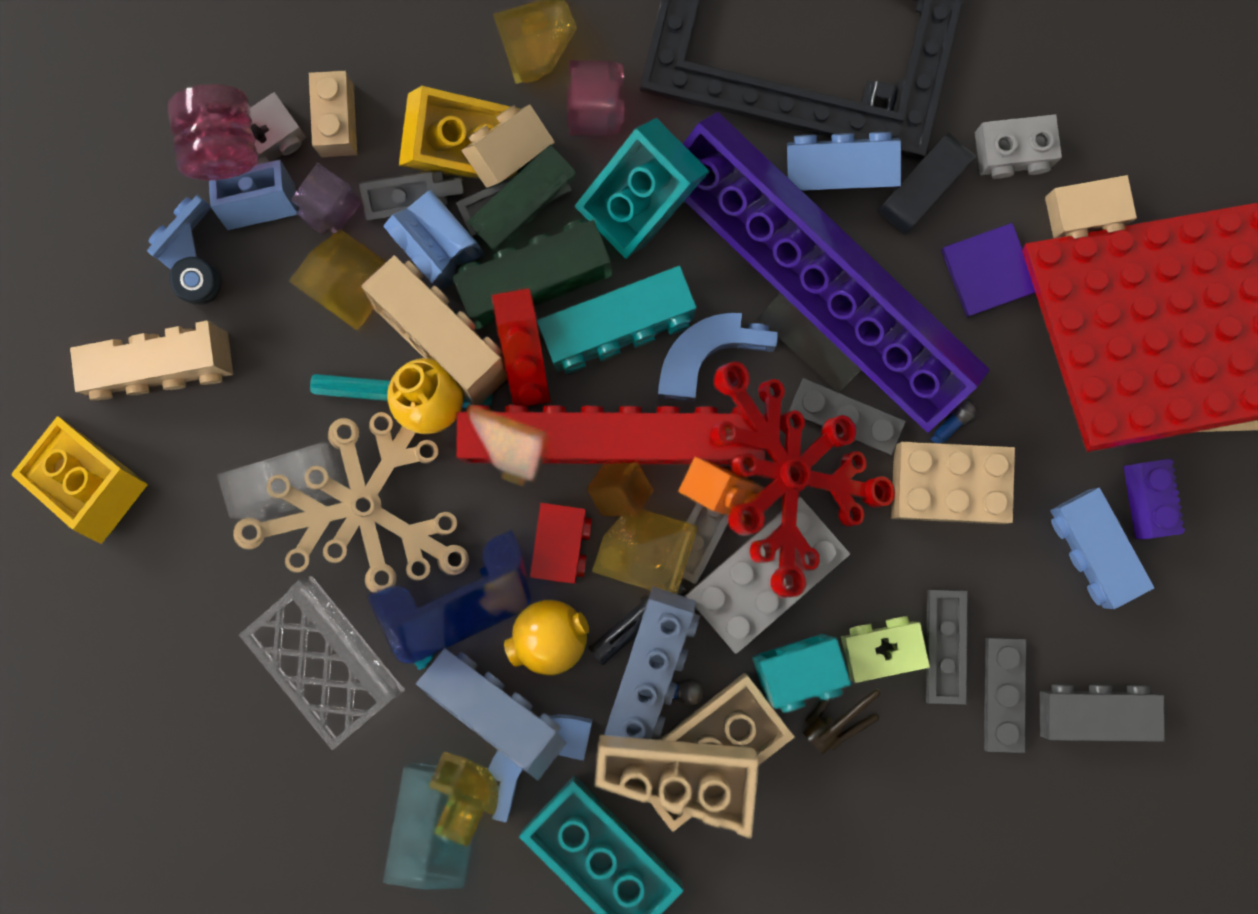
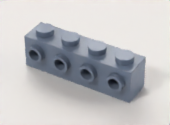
M652 587L608 720L605 736L640 739L655 737L659 739L665 717L659 715L663 703L670 705L677 686L676 683L671 682L674 670L682 672L688 650L682 648L686 636L694 637L700 616L694 614L695 600Z
M444 649L416 685L432 700L538 781L567 744L558 734L561 727L544 713L540 718L532 714L530 710L533 706L516 692L512 697L504 693L502 689L505 685L491 673L487 672L483 677L476 672L475 669L478 665L464 653L460 652L455 656L447 649Z

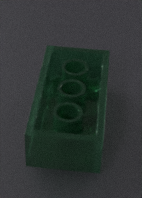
M584 219L573 221L564 226V232L554 236H550L549 233L538 235L529 240V246L519 250L509 247L493 255L494 260L480 264L479 261H474L458 269L459 273L453 275L452 278L468 318L474 323L476 330L496 322L492 295L530 288L533 307L612 276L611 261L595 221L585 222Z

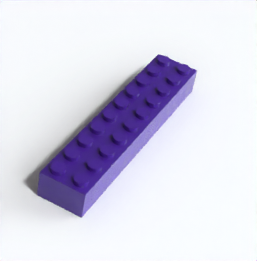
M719 112L697 124L683 145L709 170V173L686 198L685 202L915 422L929 433L979 386L990 369Z

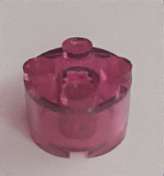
M569 60L568 75L571 76V83L567 86V126L569 127V136H614V133H619L620 123H623L624 101L617 100L619 98L620 86H623V63L606 60Z

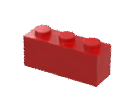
M530 288L492 295L513 405L531 406L551 402Z

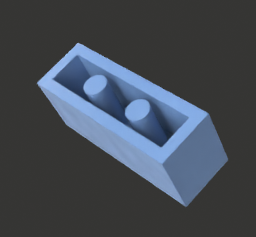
M892 132L869 133V139L854 140V133L832 134V141H817V135L794 136V142L787 143L788 179L800 190L901 186V140L899 138H892Z
M1100 487L1088 489L1050 510L1054 517L1051 519L1052 526L1061 539L1065 538L1072 550L1069 552L1070 559L1079 572L1083 571L1090 583L1087 586V590L1098 606L1102 605L1105 609H1116L1154 589L1152 582Z

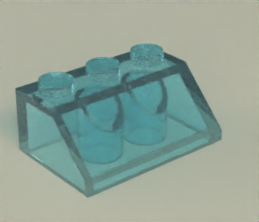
M409 762L404 767L383 883L416 889L464 887L483 774Z

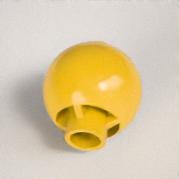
M420 358L404 364L396 371L389 383L387 399L389 409L400 425L414 433L433 434L446 429L457 419V412H461L463 407L464 391L463 387L435 359Z
M557 600L535 602L526 607L517 617L513 625L512 637L504 642L506 655L514 667L525 665L532 672L541 675L563 673L572 668L582 657L586 647V634L589 633V625L581 612L577 613L574 608L564 602Z

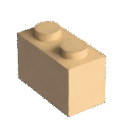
M346 71L309 73L312 146L321 157L357 155L355 98L352 80Z
M530 104L519 110L515 105L506 109L496 117L499 124L492 129L485 125L468 137L471 144L461 150L486 188L502 182L555 142Z
M1128 175L1054 188L1045 197L1053 238L1072 235L1075 239L1087 237L1088 232L1106 229L1110 233L1125 230V226L1137 218Z

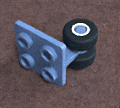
M198 194L193 199L186 197L174 210L173 214L177 217L167 228L164 225L160 226L148 240L151 246L147 252L171 270L169 284L177 297L193 304H204L216 297L220 290L221 280L217 270L196 255L192 230L211 210L210 205Z

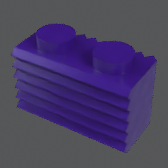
M1171 459L1123 466L1135 539L1183 534L1186 530L1182 527L1184 521L1180 519L1183 516L1179 512L1182 507L1178 504L1181 499L1177 497L1179 491L1175 488L1178 484L1174 482L1177 477L1173 474L1176 469L1172 467L1174 461Z

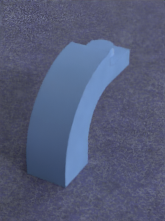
M742 313L714 315L695 323L678 337L667 353L661 369L658 398L694 402L699 369L710 355L726 348L773 352L776 348L778 332L769 331L770 326L756 323L747 324V329L741 328Z
M565 714L549 715L548 717L561 727L558 734L567 743L558 755L584 760L593 719ZM497 751L493 757L486 775L488 779L500 781L499 786H492L488 807L494 808L493 820L507 822L510 817L519 775L523 769L500 751Z

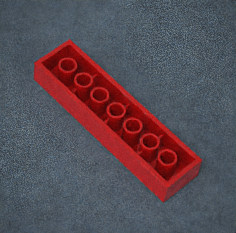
M470 405L467 406V412H457V459L464 463L691 465L694 458L698 457L717 465H732L734 457L745 453H751L757 459L765 460V450L735 443L718 446L712 441L711 428L715 424L724 421H730L736 427L753 431L738 407L733 408L731 414H718L717 407H695L694 413H680V407L672 406L657 407V413H642V407L637 406L619 407V413H605L604 407L582 406L581 413H567L565 406H543L542 413L530 412L527 406H505V412H493V410H490V406ZM722 428V436L726 439V431Z

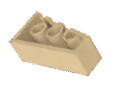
M207 320L195 323L196 329H182L180 326L165 329V337L146 333L132 335L128 338L129 344L123 345L122 340L112 339L71 347L70 353L75 392L89 396V400L99 401L113 398V392L126 391V395H142L149 393V387L163 385V390H176L185 388V382L199 380L201 385L223 382V376L233 375L228 332Z
M600 735L596 786L642 802L649 801L665 807L668 811L677 814L684 813L702 819L704 823L716 827L722 826L737 831L739 835L751 838L758 758L755 748Z

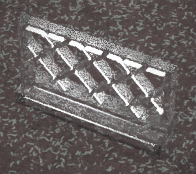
M313 576L298 580L288 589L289 591L243 630L239 636L330 749L334 750L387 704L404 692L405 689ZM292 600L302 610L301 624L283 622L284 607ZM276 614V621H269ZM262 626L274 627V648L262 646L253 633ZM283 629L300 630L299 650L281 648ZM308 631L320 632L325 638L324 653L307 651ZM281 655L298 656L297 676L285 675L280 669ZM306 657L324 659L323 679L305 677ZM331 660L343 661L349 668L348 682L330 680ZM304 684L322 685L321 705L309 704L303 697ZM329 686L348 688L346 708L328 706ZM355 689L367 690L377 703L369 710L353 709ZM327 713L346 715L345 730L337 737L327 727ZM353 715L361 716L352 724Z

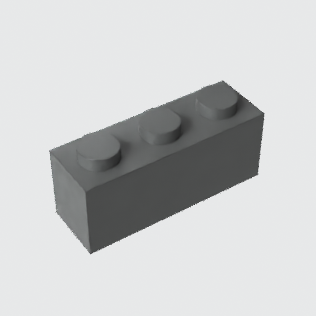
M1052 684V691H1040V736L1048 740L1165 741L1164 695L1150 692V686L1127 685V692H1113L1112 685H1089V691H1075V685Z

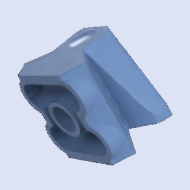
M432 190L423 194L407 209L392 214L383 226L421 272L440 291L453 283L457 265L472 262L485 255L478 243Z

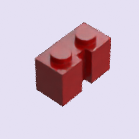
M541 503L530 578L576 584L577 576L584 577L587 555L580 554L583 539L590 540L592 518L586 517V509Z

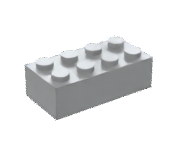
M801 497L798 498L797 527L810 547L816 549L819 553L820 564L815 570L803 572L806 577V587L800 596L782 598L771 589V576L779 568L780 549L776 552L773 561L761 564L755 563L749 554L750 545L754 541L766 539L781 524L782 511L685 595L686 598L696 601L695 608L735 654L850 555L847 549ZM761 546V554L764 557L765 549ZM805 555V562L808 565L809 559L808 556Z

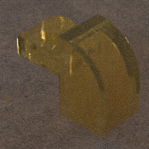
M444 751L428 786L449 797L434 834L469 847L482 813L486 812L494 815L498 803L497 783L487 768L467 758Z

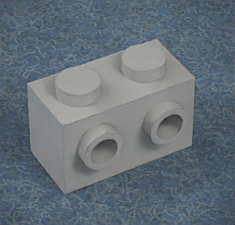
M1056 114L982 122L975 131L980 175L992 174L993 179H1001L1013 176L1014 171L1028 170L1029 175L1043 174L1051 171V167L1062 158Z

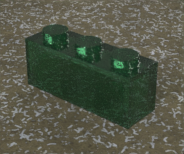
M550 144L468 221L470 228L496 254L576 179V171Z

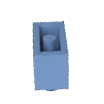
M281 160L209 176L210 207L227 230L298 215L296 186Z

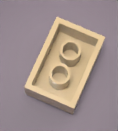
M900 442L896 444L893 458L895 496L892 501L891 519L986 524L1013 523L1015 447Z

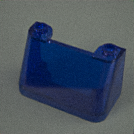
M512 530L493 538L486 544L482 555L485 566L479 570L481 579L417 608L410 593L402 587H387L368 596L369 605L392 654L397 660L408 664L418 662L521 613L528 606L531 598L521 549Z

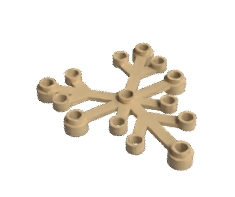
M383 412L374 414L369 422V429L376 437L381 462L366 486L355 443L359 438L358 426L350 419H338L331 424L328 431V439L331 445L341 452L350 489L328 477L327 471L321 466L310 467L305 473L304 481L310 489L321 490L341 503L326 507L291 486L285 476L274 475L267 482L268 494L275 499L282 498L304 512L265 522H260L254 518H245L236 524L233 534L234 540L239 547L251 550L259 547L266 537L308 527L296 549L291 550L285 558L286 567L290 571L298 573L305 570L308 566L309 555L329 522L346 518L334 539L325 544L323 556L331 563L342 561L347 553L346 546L357 528L360 527L370 566L365 575V585L374 594H385L392 590L396 584L395 571L392 567L385 564L375 523L402 538L408 562L406 573L412 580H422L430 572V565L422 557L421 550L436 558L439 569L446 575H458L469 564L468 553L463 547L458 545L446 547L429 537L437 533L448 535L456 529L457 520L452 513L442 512L434 519L409 525L381 508V500L378 494L395 467L416 462L428 464L438 455V447L431 440H423L416 447L406 449L415 433L403 426L395 439L392 440L390 430L392 429L393 421L388 414ZM378 418H383L388 424L387 429L384 431L377 430L374 426V421ZM343 426L349 428L351 437L341 439L337 435V429ZM424 445L431 447L433 450L432 457H422L420 447ZM314 471L320 472L323 475V482L318 485L311 483L309 474ZM276 480L283 481L286 485V490L280 494L273 492L271 489L272 482ZM366 499L370 505L369 510L366 512L358 511L356 501ZM441 517L450 519L451 528L449 530H442L439 527L438 522ZM252 526L257 530V536L253 540H246L242 536V530L245 527ZM337 544L341 547L342 554L339 558H332L328 555L327 550L330 545ZM450 553H457L460 556L461 562L457 567L449 564L448 556ZM293 554H301L304 557V565L302 567L295 568L290 564L289 560ZM414 562H420L424 565L425 571L422 576H416L412 573L411 567ZM382 571L387 574L388 582L386 585L380 586L375 582L374 577L377 572Z

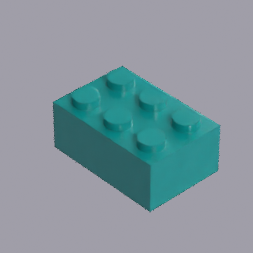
M655 118L633 131L574 207L627 259L651 241L709 173V170Z
M825 634L812 636L752 655L764 698L774 708H782L783 712L805 706L804 699L813 696L820 697V700L837 697L843 694L842 687L851 685L837 639Z

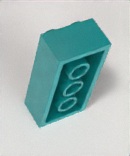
M680 266L549 315L537 320L556 371L564 370L565 374L568 375L586 368L585 362L599 357L600 361H605L620 355V348L630 344H634L635 348L648 345L655 341L654 336L666 330H668L669 335H673L690 327L689 322L694 320L696 306Z
M575 775L520 833L519 838L596 914H662L684 891L683 882Z

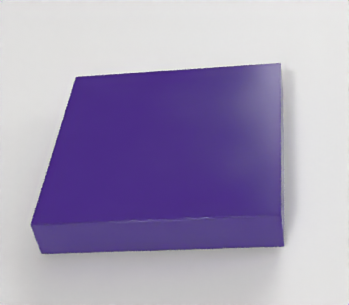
M1012 223L941 249L966 318L1035 294L1022 247Z

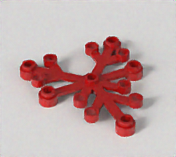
M731 362L718 368L714 376V384L718 391L732 397L753 431L736 427L730 421H724L715 424L711 428V439L718 446L735 443L766 450L773 462L757 459L753 454L745 453L734 457L732 460V471L739 478L757 475L774 480L751 502L734 506L729 514L728 522L731 529L739 535L757 533L764 525V512L782 495L781 524L766 539L754 541L750 545L749 554L755 563L761 564L773 561L776 552L780 549L779 568L771 576V589L782 598L797 597L804 592L806 587V577L803 572L815 570L820 564L819 553L816 549L810 547L797 527L798 493L804 490L806 486L830 491L840 506L838 513L840 522L844 526L850 527L859 525L864 520V510L860 504L855 503L852 496L860 497L865 504L872 508L883 507L892 503L895 496L894 486L884 476L871 478L865 482L852 480L851 478L855 474L862 473L865 470L867 464L865 456L859 451L844 454L841 458V466L832 475L811 471L810 468L832 447L845 446L854 441L856 428L853 421L845 415L828 419L821 429V436L800 455L801 433L805 427V419L797 410L781 415V400L785 395V388L782 382L778 379H771L760 384L758 392L761 400L765 403L764 418L746 391L750 382L747 368L739 362ZM770 386L774 391V396L770 393ZM790 418H792L794 422V427H792L790 424ZM722 428L726 431V439L722 436ZM780 429L786 434L785 449L779 442ZM852 458L855 461V468L852 464ZM743 460L747 463V471L743 468ZM850 510L853 513V519L850 517ZM761 546L765 549L764 557L761 554ZM805 555H807L809 559L808 565L805 562Z

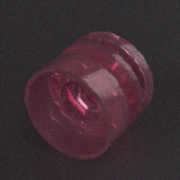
M220 84L200 85L187 88L175 94L168 101L167 111L170 130L175 136L173 148L176 153V166L182 175L205 181L224 180L244 174L257 165L258 152L254 145L255 135L250 129L252 124L250 106L244 92L235 87Z

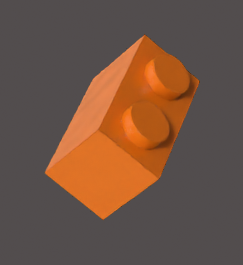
M695 457L678 492L712 511L729 516L734 506L751 502L765 487L747 477H737L731 469Z

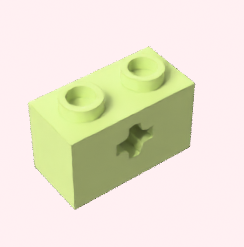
M908 616L886 620L887 627L872 630L871 624L850 627V635L841 636L850 680L858 683L930 668L920 622H909ZM881 639L884 642L892 643L893 649L886 651L887 657L877 653L875 647L881 646Z

